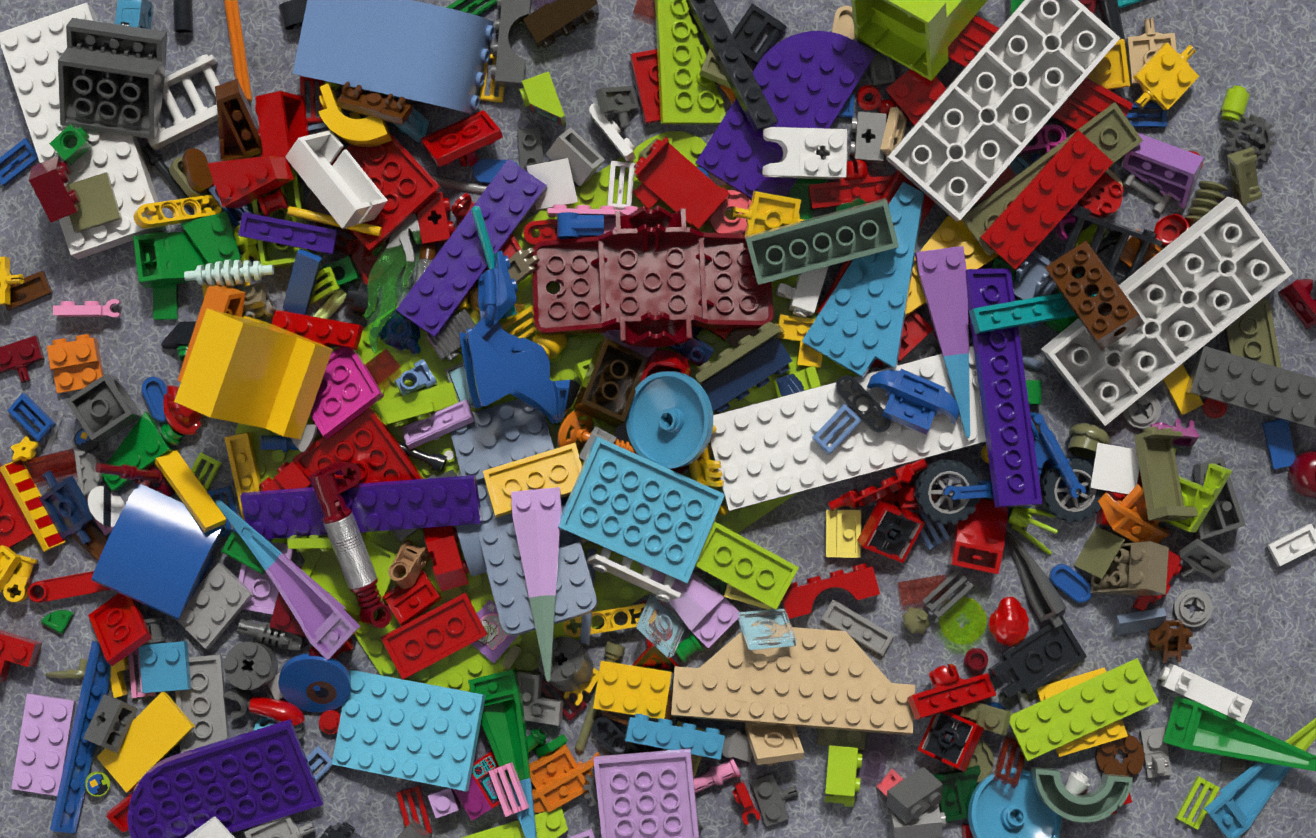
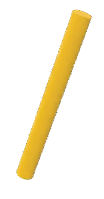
M292 206L288 207V216L341 228L331 215ZM359 222L357 225L345 228L379 237L382 233V227L366 223L360 224Z

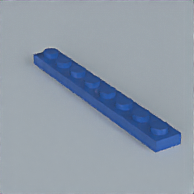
M92 641L51 821L50 830L54 832L76 833L86 789L85 779L89 775L96 745L83 739L103 695H107L110 683L111 665L106 661L99 642Z

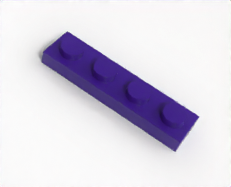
M243 212L238 236L334 255L338 231Z

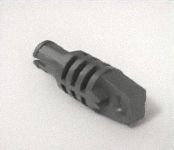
M241 619L238 624L240 629H237V634L257 638L259 643L281 649L297 651L302 649L304 636L269 627L270 623L267 622L257 624Z

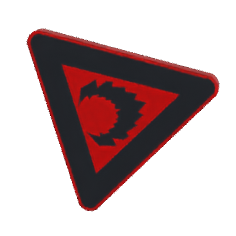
M651 643L632 664L633 666L671 671L672 673H674L675 666L680 667L669 655L666 656L657 647V643Z

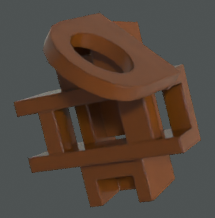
M1166 620L1157 629L1149 630V651H1161L1163 663H1167L1168 657H1176L1177 662H1181L1182 650H1192L1189 637H1193V633L1189 628H1183L1181 620ZM1175 648V651H1168V649Z

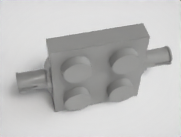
M289 815L260 824L244 833L246 838H303V836L316 830L315 827H312L314 825L312 822L299 828L294 823L292 816Z

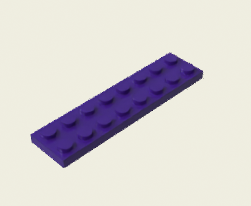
M509 159L473 205V207L478 206L481 209L494 254L502 250L547 189L545 183ZM471 209L396 309L399 314L435 339L479 281L480 274H483L488 268Z

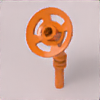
M578 410L572 411L565 418L559 429V448L573 444L578 440L580 442L576 443L577 450H581L592 433L593 417ZM582 416H586V417H587L586 420H584V419H579V420H578L577 418L582 417ZM570 426H572L570 429V439L566 440L567 432ZM619 439L614 441L613 444L638 455L633 446L629 445V442L626 441L624 443L623 440L619 442Z

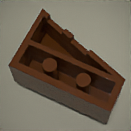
M238 79L215 86L221 161L245 159L262 153V142L258 134L259 125Z

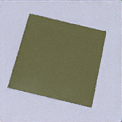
M1095 527L1074 566L1103 579L1125 539Z

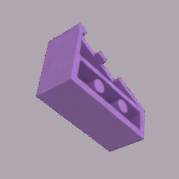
M1138 133L1143 141L1125 154L1122 167L1145 183L1150 181L1161 189L1160 193L1165 196L1169 194L1179 201V206L1185 208L1194 192L1204 157Z

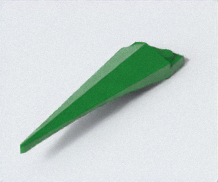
M1178 696L1175 697L1163 739L1164 743L1186 750L1316 771L1315 755L1201 703Z

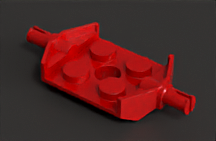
M924 458L912 464L909 463L895 470L897 476L895 475L882 481V487L876 489L875 485L859 493L857 489H853L842 494L841 497L828 502L832 511L844 505H848L853 509L858 507L859 504L862 507L905 487L904 483L909 484V482H912L913 475L916 474L915 472L928 467Z

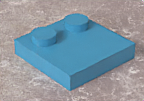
M187 641L145 644L139 647L142 693L191 689Z

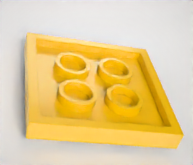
M1105 667L1036 689L1039 702L1105 673ZM1120 719L1055 750L1057 756L1062 757L1125 738L1128 735L1123 720Z

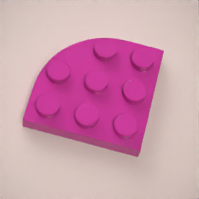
M339 347L331 353L310 412L315 424L326 439L330 438L384 397L356 350Z

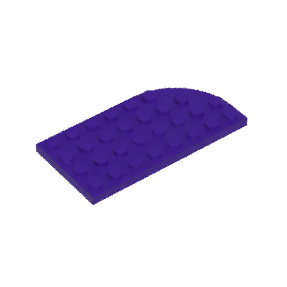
M808 31L792 35L777 43L762 57L752 73L778 120L777 125L774 127L829 129L876 54L844 35L829 31ZM737 98L695 162V165L705 169L708 173L737 191L744 193L750 199H752L753 191L786 197L798 179L764 177L762 175L763 166L769 163H779L782 160L783 150L778 143L766 141L763 138V131L754 132Z
M290 719L176 754L151 767L139 780L132 793L127 815L128 828L131 838H185L216 816L228 831L233 833L321 806L324 800Z

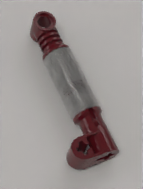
M335 462L311 474L309 479L324 515L322 521L340 564L339 566H341L344 579H346L349 590L354 593L360 606V620L365 625L384 628L390 623L392 613L390 608L384 605L381 599V594H379V589L377 588L378 578L375 573L376 571L370 560L371 558H369L370 556L365 547L366 545H364L360 530H358L353 512L346 506L342 496V492L359 483L361 469L355 463ZM335 475H343V478H335ZM377 610V617L374 620V613Z

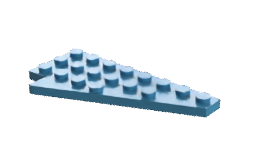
M905 182L901 184L888 205L899 247L854 259L802 340L803 344L862 378L865 377L875 359L896 369L898 364L924 201V193Z

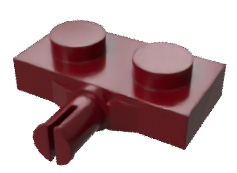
M36 335L0 347V374L16 370L18 371L21 383L31 381L27 367L45 359Z

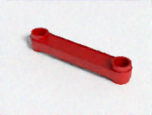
M94 571L36 581L29 586L28 596L33 602L41 603L111 589L92 581L91 578ZM38 585L44 589L42 598H37L35 595V588Z

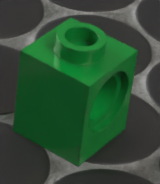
M71 124L49 143L70 165H73L92 147L88 142L90 136L81 127L76 129ZM77 138V145L74 148H68L69 141Z
M350 256L323 266V269L331 267L333 273L339 268L345 270V277L342 280H336L339 288L361 280Z

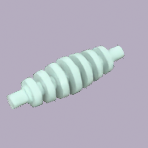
M225 260L224 264L222 261L216 262L215 267L213 263L206 264L205 268L203 265H198L195 271H185L184 277L185 281L196 280L199 285H205L206 281L208 285H215L216 281L218 286H224L225 283L227 286H233L234 282L237 285L243 284L244 279L246 283L252 282L253 276L255 281H259L263 275L274 274V266H263L260 261H254L252 266L249 260H244L243 264L241 260H234V263L232 260Z

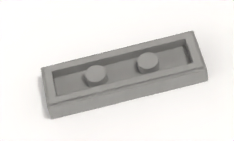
M833 599L820 619L839 631H846L851 638L883 656L894 637L893 634Z

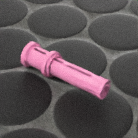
M729 758V761L721 765H713L709 768L710 771L695 777V794L715 784L721 786L724 781L735 776H742L734 758Z

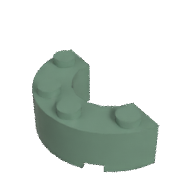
M1031 767L1033 786L1041 801L1051 811L1075 822H1095L1110 816L1111 813L1125 802L1133 780L1132 777L1126 775L1103 774L1100 784L1094 791L1086 795H1074L1064 787L1060 771Z

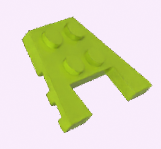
M1209 464L1204 485L1179 476L1184 506L1196 507L1198 516L1182 521L1164 522L1188 532H1196L1230 477L1232 470L1217 464Z

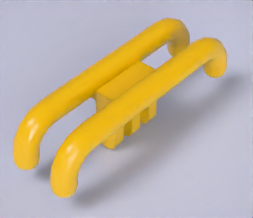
M713 425L712 434L717 430L715 425ZM707 445L704 452L700 455V460L697 461L696 459L691 464H688L690 479L714 489V487L724 485L723 479H716L722 477L723 474L722 470H715L721 468V462L709 459ZM720 505L717 514H727V507Z

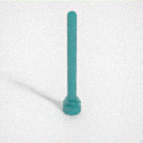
M474 206L471 212L489 270L494 269V252L480 207ZM515 305L501 319L517 314Z

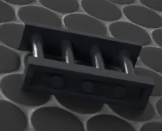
M1078 206L1077 209L1072 208L1069 211L1073 216H1076L1064 249L1060 250V253L1052 251L1049 261L1052 263L1075 248L1085 220L1096 223L1098 227L1090 244L1096 255L1107 228L1120 232L1107 266L1104 265L1116 283L1120 285L1142 267L1151 243L1162 246L1163 242L1157 238L1158 234L1153 231L1144 229L1143 232L1092 215V210ZM1130 235L1141 239L1142 242L1129 273L1122 276L1117 274L1118 270H1116V267Z

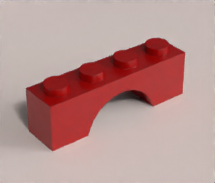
M866 563L852 566L853 571L847 573L840 569L830 572V577L821 579L820 575L807 578V583L799 586L797 582H792L782 598L787 619L811 613L815 598L819 593L828 588H843L855 600L879 595L880 591L873 566L867 567Z

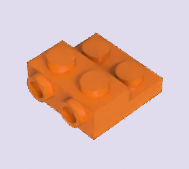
M90 334L75 336L76 341L67 342L66 338L52 340L53 345L47 346L50 369L53 370L58 394L82 390L104 375L98 339L90 338Z

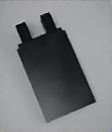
M1060 616L1062 625L1054 628L1051 622L1027 636L1018 645L1015 644L1013 647L1002 652V656H1000L1001 662L988 669L992 678L1008 671L1014 682L1000 690L1004 698H1010L1018 692L1030 694L1087 657L1063 616Z

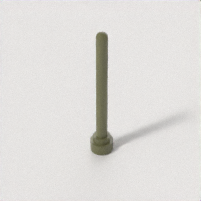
M607 641L604 649L606 651L605 656H607L606 661L615 662L619 660V657L623 656L625 647ZM596 689L575 746L577 752L584 751L598 709H593Z

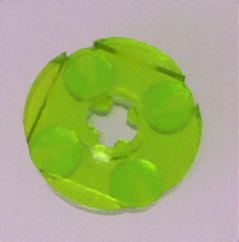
M963 597L938 619V624L942 634L947 639L956 644L965 645L974 642L985 632L987 616L982 606L976 600ZM964 613L965 618L969 619V623H965L964 627H959L960 624L956 622V618Z

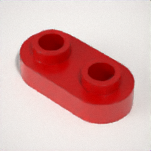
M557 219L529 222L524 228L526 241L531 245H536L542 241L560 240L555 234ZM539 230L540 236L538 238L532 237V231Z

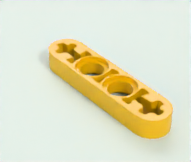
M213 195L143 204L134 212L133 217L139 227L153 228L180 224L219 214L222 211V207ZM207 204H209V206H213V207H214V210H212L211 208H204V209L201 211V208H203V207H205ZM184 205H190L194 209V215L187 214L184 210ZM162 209H170L173 213V218L165 217ZM143 213L147 216L155 213L149 220L146 217H142Z
M647 604L592 612V617L595 615L602 616L604 626L600 629H595L591 626L590 634L637 627L641 617L635 618L637 623L631 624L632 616L629 609H635L634 614L640 613L641 608H645ZM654 610L651 611L652 615L648 616L647 625L652 623L655 618ZM619 611L625 612L628 616V621L624 625H618L614 621V616ZM582 616L573 618L576 623H582ZM572 619L564 621L563 629L568 636H581V627L577 628L576 633H573L572 629L567 628V625L571 624Z

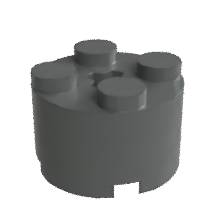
M567 636L557 637L553 639L550 683L560 691H575L579 689L580 685L584 682L587 683L591 678L593 661L589 653L577 640ZM540 653L538 660L539 670L545 677L542 657Z
M242 642L235 645L223 661L227 679L232 685L242 690H257L268 686L276 675L278 665L274 651L269 646L259 642ZM249 662H254L252 665L253 670L248 669Z

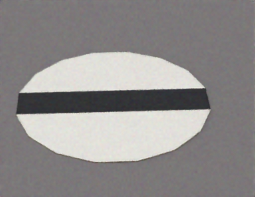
M97 486L88 495L89 510L98 522L105 526L114 527L125 504L117 492L112 491L106 486Z

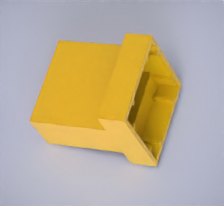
M207 308L174 402L210 418L266 428L279 435L301 440L333 349L259 319L248 316L242 318Z

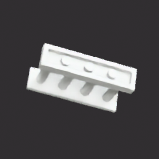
M202 55L195 59V63L165 77L163 99L174 119V125L165 129L158 123L155 139L147 138L151 147L155 150L217 121L216 105L210 108L204 107L190 78L203 71L215 95V86L220 84L211 66L218 63L213 55ZM180 81L196 110L194 112L195 115L188 119L182 116L169 89L170 86Z
M605 547L602 548L600 555L596 554L587 559V563L593 565V569L596 571L611 573L656 594V598L661 601L669 602L680 598L681 593L672 589L674 577L666 574L662 585L651 580L653 568L645 565L642 575L630 570L632 559L624 556L621 565L609 560L612 550Z

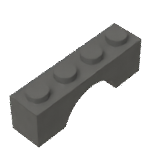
M497 0V10H501L500 19H496L495 33H499L498 42H494L493 56H497L496 65L491 67V79H495L496 87L524 88L522 81L525 80L526 62L512 51L510 37L514 29L524 23L523 19L531 14L532 0Z

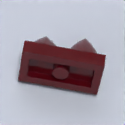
M1297 279L1282 288L1279 293L1304 326L1309 329L1316 325V299L1310 296L1313 280Z

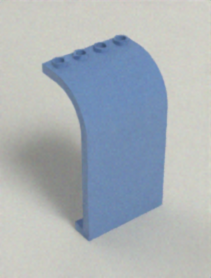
M307 0L292 74L345 85L348 81L350 82V87L356 88L357 85H361L364 90L387 95L391 93L396 97L402 96L405 99L474 114L480 104L478 94L485 80V73L483 71L485 63L488 62L490 57L488 47L495 33L494 22L466 12L413 0Z

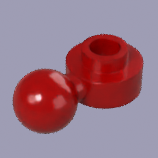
M865 85L857 93V101L862 109L874 110L878 108L879 113L887 114L886 118H888L890 108L897 107L895 102L890 99L881 100L879 90L873 85ZM866 94H872L870 99L864 98Z

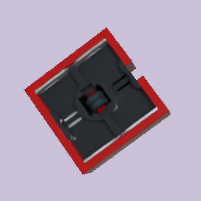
M879 499L857 540L865 549L904 563L925 521L919 514L904 508L900 511L896 505Z
M948 711L933 715L918 747V751L937 760H942V762L965 772L984 727Z

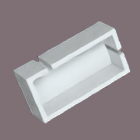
M329 130L299 137L285 158L341 228L357 225L358 222L361 224L374 220L388 200L347 149L343 150L333 166L331 165L343 148V144L334 133Z

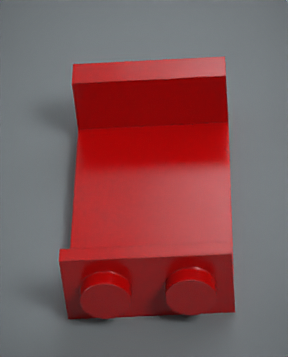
M667 137L662 141L658 139L650 147L651 153L646 159L641 157L634 165L636 169L634 176L675 212L680 209H686V222L699 231L729 198L730 193L724 187L721 189L669 143Z

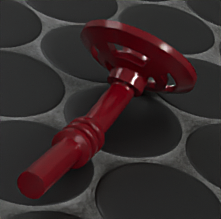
M96 464L95 471L97 473L117 475L121 479L135 480L136 485L140 483L155 491L162 490V494L168 497L175 494L174 489L167 485L168 481L159 469H154V466H157L156 464L147 470L137 469L136 466L125 464L121 466ZM151 483L160 484V487H154Z

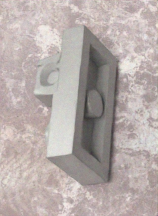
M1162 726L1139 730L1145 754L1144 763L1147 778L1172 775L1167 743L1163 742L1165 728Z

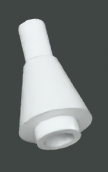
M1079 771L1076 773L1070 772L1065 788L1071 794L1080 795L1090 787L1088 783L1089 778Z

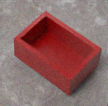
M284 91L255 96V112L259 121L258 134L262 142V156L285 157L299 137L309 135L304 96Z

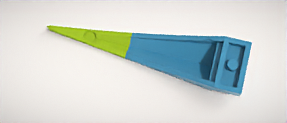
M1316 718L1285 742L1306 751L1316 739ZM1257 762L1221 789V794L1207 805L1204 810L1226 838H1238L1250 828L1266 802L1292 767Z

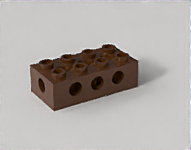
M1084 241L1045 267L1050 279L1101 351L1143 324L1135 307L1087 241ZM1111 312L1109 315L1103 316L1105 313Z

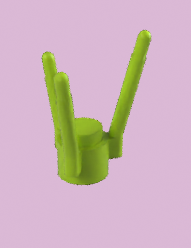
M1021 506L1014 507L1007 521L1012 524L1011 529L1018 531L1046 554L1051 555L1052 552L1021 527L1026 528L1028 523L1057 534V529L1031 518V514L1055 518V516L1042 510Z

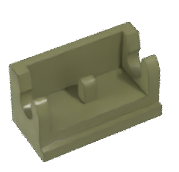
M1252 147L1227 155L1233 195L1242 206L1262 197V192H1259L1260 186L1258 185L1255 164L1257 155H1254L1255 150Z

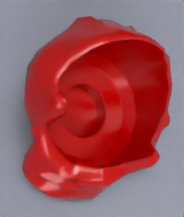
M1006 597L999 602L997 609L989 618V630L997 640V643L1013 647L1014 644L1018 645L1025 639L1029 631V618L1026 610L1015 597Z

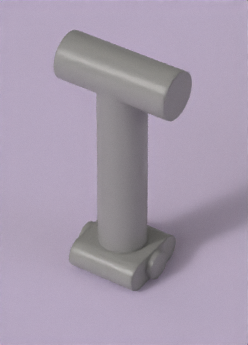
M1129 172L1122 183L1125 188L1131 186L1156 202L1153 210L1161 214L1172 196L1169 194L1166 196L1159 194L1136 179V176Z

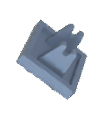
M1033 250L1016 271L1013 282L1014 296L1024 300L1052 295L1057 287L1050 279L1045 268L1051 262Z

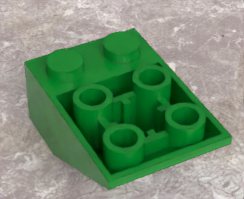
M157 232L133 236L138 281L145 289L192 282L185 281V271H195L198 265L206 267V260L199 250L195 248L186 232Z

